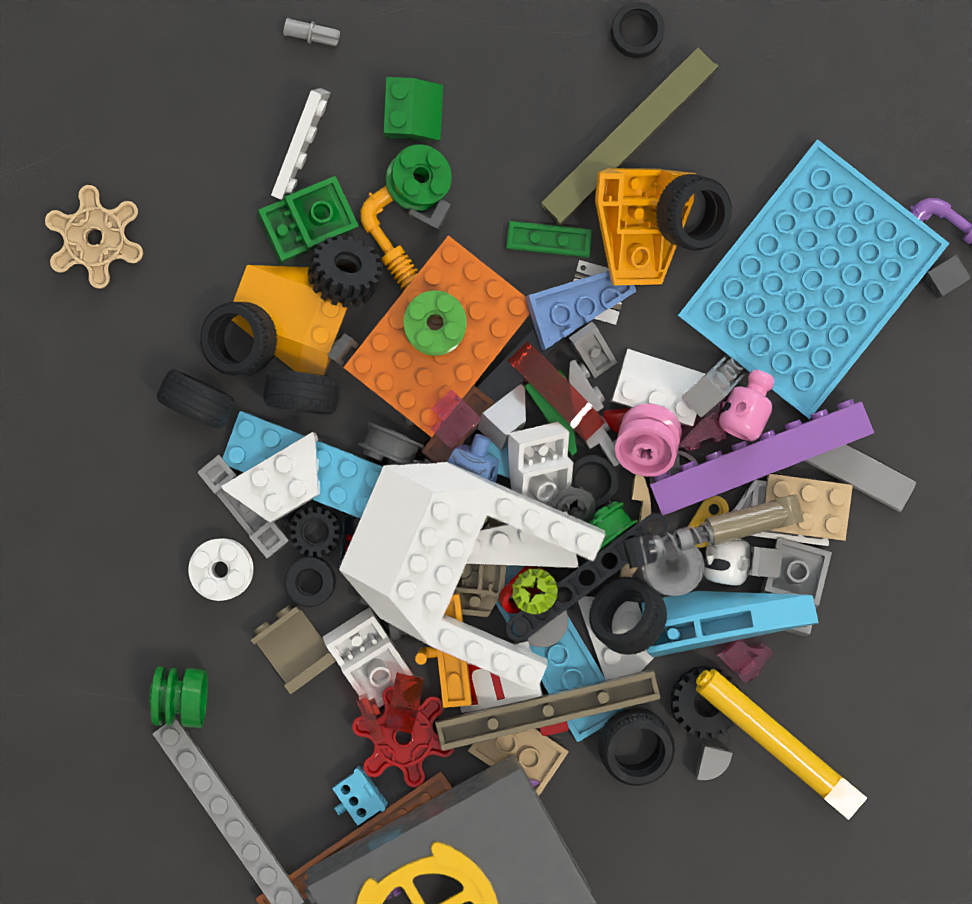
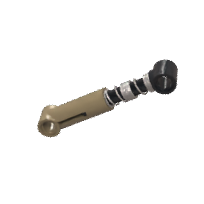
M793 494L759 505L706 518L705 522H701L698 527H683L674 530L672 534L665 532L661 537L645 534L623 540L622 542L629 568L632 569L655 563L658 557H662L663 554L666 556L671 551L676 550L678 552L679 549L681 551L689 550L697 544L702 546L704 542H709L715 546L775 528L804 522L798 496Z

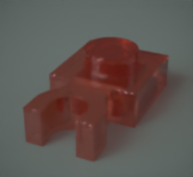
M368 693L357 696V704L374 745L385 741V736L376 716L381 714L376 699H370Z

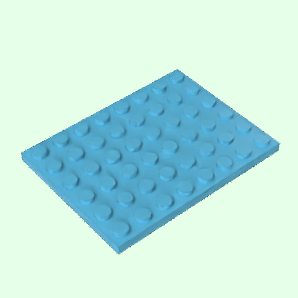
M817 139L677 316L726 355L733 358L749 373L757 369L773 376L774 386L771 390L807 419H810L811 414L817 411L946 249L949 242Z

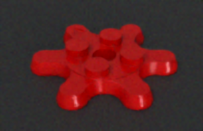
M389 686L382 694V700L385 704L383 715L375 719L359 716L352 724L353 732L357 736L369 738L374 744L373 754L364 762V772L370 777H378L387 767L397 766L403 771L404 780L408 786L419 787L425 780V774L422 769L423 760L429 755H438L446 758L454 751V748L442 751L439 737L433 730L435 718L443 712V702L440 698L431 696L419 707H410L404 702L401 689L396 686ZM397 730H409L412 734L411 739L407 743L398 742L395 738Z

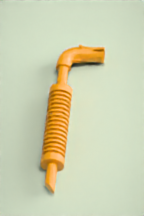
M384 186L374 194L369 193L370 197L363 203L360 210V221L365 231L372 234L385 253L381 261L385 266H389L387 270L391 271L390 274L392 276L395 275L393 277L394 280L398 279L397 284H401L400 288L406 289L419 270L417 268L414 269V264H410L412 262L411 259L407 260L409 256L407 254L404 255L406 252L402 246L394 248L379 227L381 223L377 219V215L383 211L382 208L393 201L387 187Z

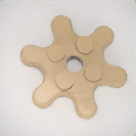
M86 185L79 191L80 207L76 213L66 215L58 210H53L46 215V226L52 231L59 232L64 239L62 249L53 254L50 265L56 272L61 273L67 271L75 264H82L88 269L90 284L95 288L102 289L110 281L108 268L113 260L123 259L129 263H137L143 257L142 247L137 243L129 241L124 234L126 225L137 217L138 208L133 202L124 201L115 209H105L100 204L98 189L92 185ZM92 230L101 231L102 240L100 244L91 245L88 242V234Z

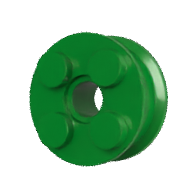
M412 145L402 150L389 164L385 177L386 187L392 199L401 207L415 211H423L433 207L446 195L452 179L451 169L445 157L439 151L427 145ZM413 173L419 174L423 179V183L415 180Z
M616 500L608 507H603L593 515L594 519L588 522L605 530V536L597 554L638 523L637 520L632 521L623 510L625 505L623 502L618 503Z

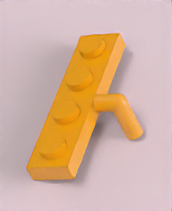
M453 593L444 614L463 622L460 593ZM432 646L420 648L415 657L418 664H424L427 658L438 657L443 708L471 705L468 662Z

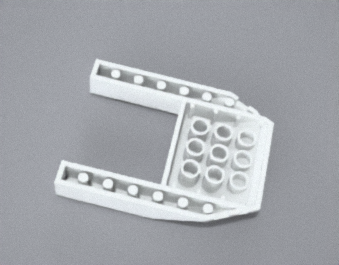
M449 462L384 465L339 568L341 573L381 619L436 649L536 692L546 670L548 659L444 614L487 515L594 561L603 541L605 530Z

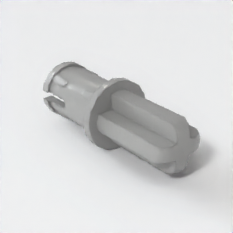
M290 18L286 19L284 36L304 39L309 44L313 41L337 46L339 43V30L315 25L314 21L310 24Z

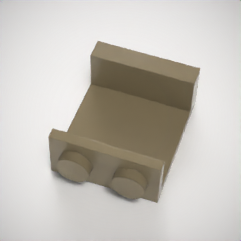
M290 605L276 614L279 618L272 625H269L268 622L262 624L253 631L256 636L251 639L253 644L257 643L286 683L284 686L290 695L336 662L326 647L324 639L299 605L293 609Z

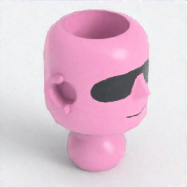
M757 369L749 374L747 388L741 386L732 389L727 401L722 402L723 410L719 418V423L723 430L747 441H754L760 437L772 411V403L765 396L774 386V377Z

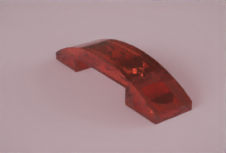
M528 341L507 360L585 442L606 423L567 379Z

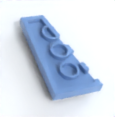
M606 271L525 296L541 349L549 348L580 326L635 293L636 288L635 285H612L610 273Z

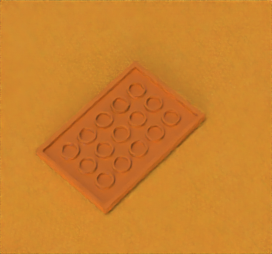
M448 235L343 368L432 438L530 315L525 296ZM436 290L451 294L461 303L466 314L467 323L463 340L454 350L440 356L426 355L416 350L408 341L404 330V315L408 305L415 297L427 291ZM433 316L427 321V326L434 331L441 329L444 324L442 319L437 316Z

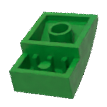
M336 176L285 196L283 200L259 209L256 214L279 265L316 249L321 241L324 243L328 237L335 240L337 235L343 236L359 227Z

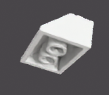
M627 349L610 402L628 408H633L640 404L663 406L675 414L681 425L692 427L697 413L682 396L705 373Z

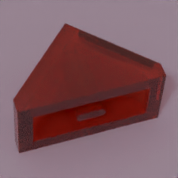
M396 672L384 728L412 733L419 710L424 678Z

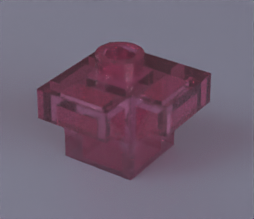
M452 389L431 408L440 418L431 430L450 449L481 421V418Z
M740 639L732 641L717 656L741 681L746 683L752 681L760 674L761 668L766 664L765 661L774 652L764 643L756 647H750Z

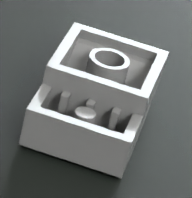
M777 537L773 549L782 550L780 576L778 578L764 577L760 593L813 595L815 608H817L820 603L832 552ZM812 625L784 631L806 637L810 635Z

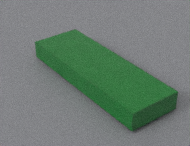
M509 221L506 250L589 258L592 229Z

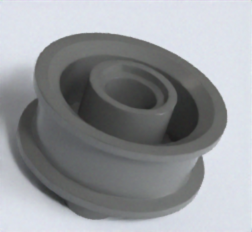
M367 422L370 428L364 442L358 443L359 446L363 447L361 453L380 461L385 456L389 458L387 464L390 465L412 464L418 449L424 448V445L409 439L407 436Z

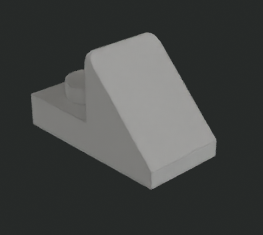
M593 322L569 338L572 348L594 378L617 363Z
M750 546V567L747 574L778 578L781 570L782 550Z

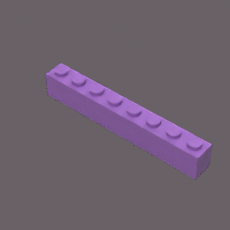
M853 399L837 404L839 410L829 414L827 409L811 414L812 420L802 424L800 419L784 425L786 430L775 434L774 429L760 435V441L750 445L745 440L732 445V452L723 455L720 450L705 456L707 461L696 465L694 460L679 466L681 472L670 475L669 471L658 476H653L655 482L649 485L661 515L669 514L873 434L874 431L862 401L854 403Z

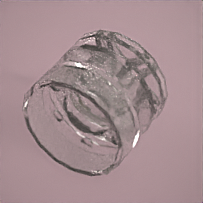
M696 545L689 550L681 551L679 549L678 552L676 550L668 552L666 556L663 554L662 557H658L657 562L642 566L643 576L646 582L660 594L669 596L687 594L697 587L703 577L704 561L702 554ZM667 560L670 562L676 560L678 562L675 566L678 569L676 573L673 571L667 573L665 571L668 567L665 564Z

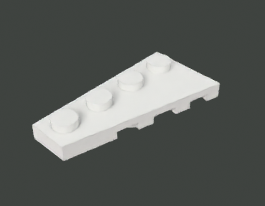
M322 88L311 90L271 194L272 196L282 200L288 194H293L297 184V180L294 178L298 169H302L307 158L305 152L309 143H312L317 132L316 126L320 117L324 114L331 92Z
M509 524L481 529L466 562L468 564L579 568L576 553Z

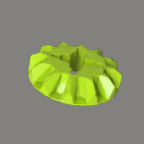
M528 569L526 572L519 574L516 582L512 584V597L517 607L529 614H540L552 607L557 598V584L554 578L542 569ZM535 583H538L537 587L545 595L536 594L534 599L532 598L531 600V594L524 588L533 587Z

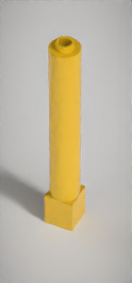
M715 669L705 670L699 675L696 680V684H698L696 691L847 819H850L867 799Z

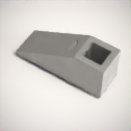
M725 355L682 397L702 418L735 387L746 373L739 363Z

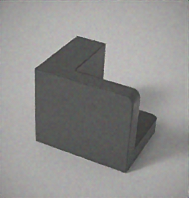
M441 199L427 210L415 211L410 209L408 215L410 218L439 232L451 209V204Z
M957 255L926 272L923 276L936 298L944 296L970 279V275Z

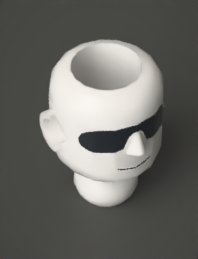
M741 538L715 546L707 542L703 564V574L706 579L727 585H741L744 583L750 567V544Z

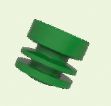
M157 667L149 695L152 724L161 726L165 716L166 725L173 726L176 715L180 714L182 727L202 728L207 707V670L187 668L183 681H180L177 668L171 667L167 680L166 667Z

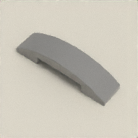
M220 455L216 456L197 472L246 530L251 540L267 559L289 542L275 521H267L223 490L221 486L238 477V475Z

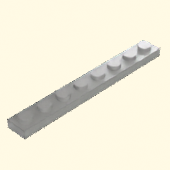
M176 717L173 726L165 724L155 731L153 736L270 903L302 904L306 900L199 747L187 730L182 727L180 720Z

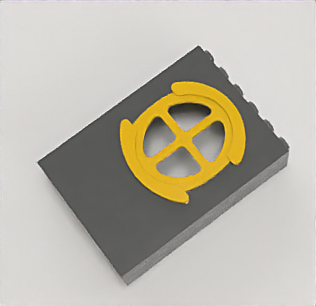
M515 753L307 869V880H305L307 886L305 892L311 904H383L389 893L398 886L404 888L413 904H425L412 881L417 875L429 873L451 876L459 880L464 887L460 893L440 904H463L467 901H471L473 904H598L593 891Z

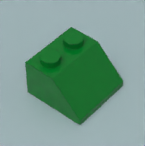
M386 77L385 138L441 141L443 85L416 78Z

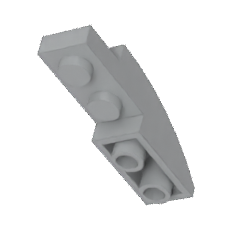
M574 359L569 363L568 389L575 422L587 448L590 449L598 444L608 461L615 467L620 464L615 453L617 440L611 441L606 433L610 430L608 424L602 416L597 418L595 415L596 412L604 408L601 402L605 401V398L597 386L591 387L587 380L590 374L582 362L577 364Z

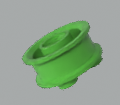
M436 290L424 292L415 297L405 311L404 330L410 344L423 354L431 356L447 354L461 343L465 335L467 320L464 308L449 293ZM433 316L440 317L444 323L442 328L436 331L431 330L427 326L428 319Z

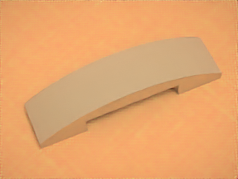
M634 474L630 499L641 501L638 523L651 515V501L644 476ZM651 521L648 523L649 532L651 528ZM627 564L620 570L619 578L632 577L638 567L630 569L629 564Z

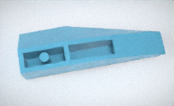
M693 591L665 597L663 600L667 609L666 626L659 640L657 639L656 643L652 647L650 646L647 651L652 657H658L818 624L813 595ZM641 602V603H642V616H643L644 609H645V602Z

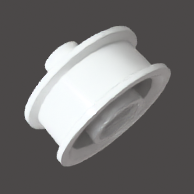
M221 538L213 539L200 545L190 559L188 570L190 581L199 594L211 600L223 601L234 598L247 589L253 577L254 567L252 558L243 545L231 539ZM219 561L224 562L228 567V573L225 577H219L215 573V565Z

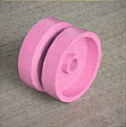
M640 404L630 408L623 416L615 445L616 458L624 468L637 475L658 476L666 473L674 465L682 434L680 421L667 408L656 404Z

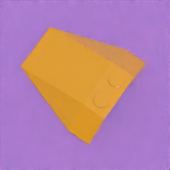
M607 168L598 172L595 202L612 285H655L663 283L676 245L667 241L659 230L656 219L657 202H659L658 199L661 197L662 191L665 190V187L672 180L682 175L696 173L651 168ZM694 194L688 199L682 212L683 228L694 202Z
M247 265L233 302H250L263 308L269 314L277 330V346L274 355L296 372L325 376L331 360L328 354L336 341L348 308L342 307L340 302L337 303V306L332 305L331 299L327 298L324 301L320 298L321 292L316 294L312 290L314 284L310 285L308 281L309 267ZM240 315L235 316L232 321L254 338L248 321Z

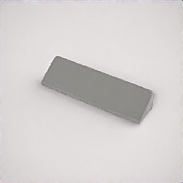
M847 444L804 460L840 481L853 485V488L898 512L902 511L916 485L914 480Z

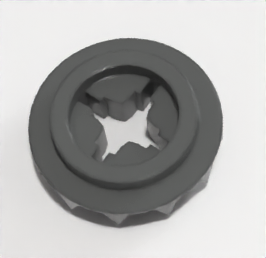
M571 485L564 491L559 489L558 495L552 498L551 504L552 508L561 512L567 511L568 515L584 522H588L592 518L596 507L591 492L585 491L582 486L580 488H573ZM577 499L578 508L573 507L568 512L567 503L572 504Z

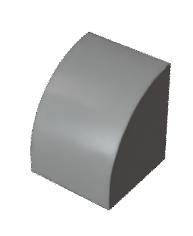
M702 743L695 777L698 780H710L721 775L730 764L732 752L728 749Z

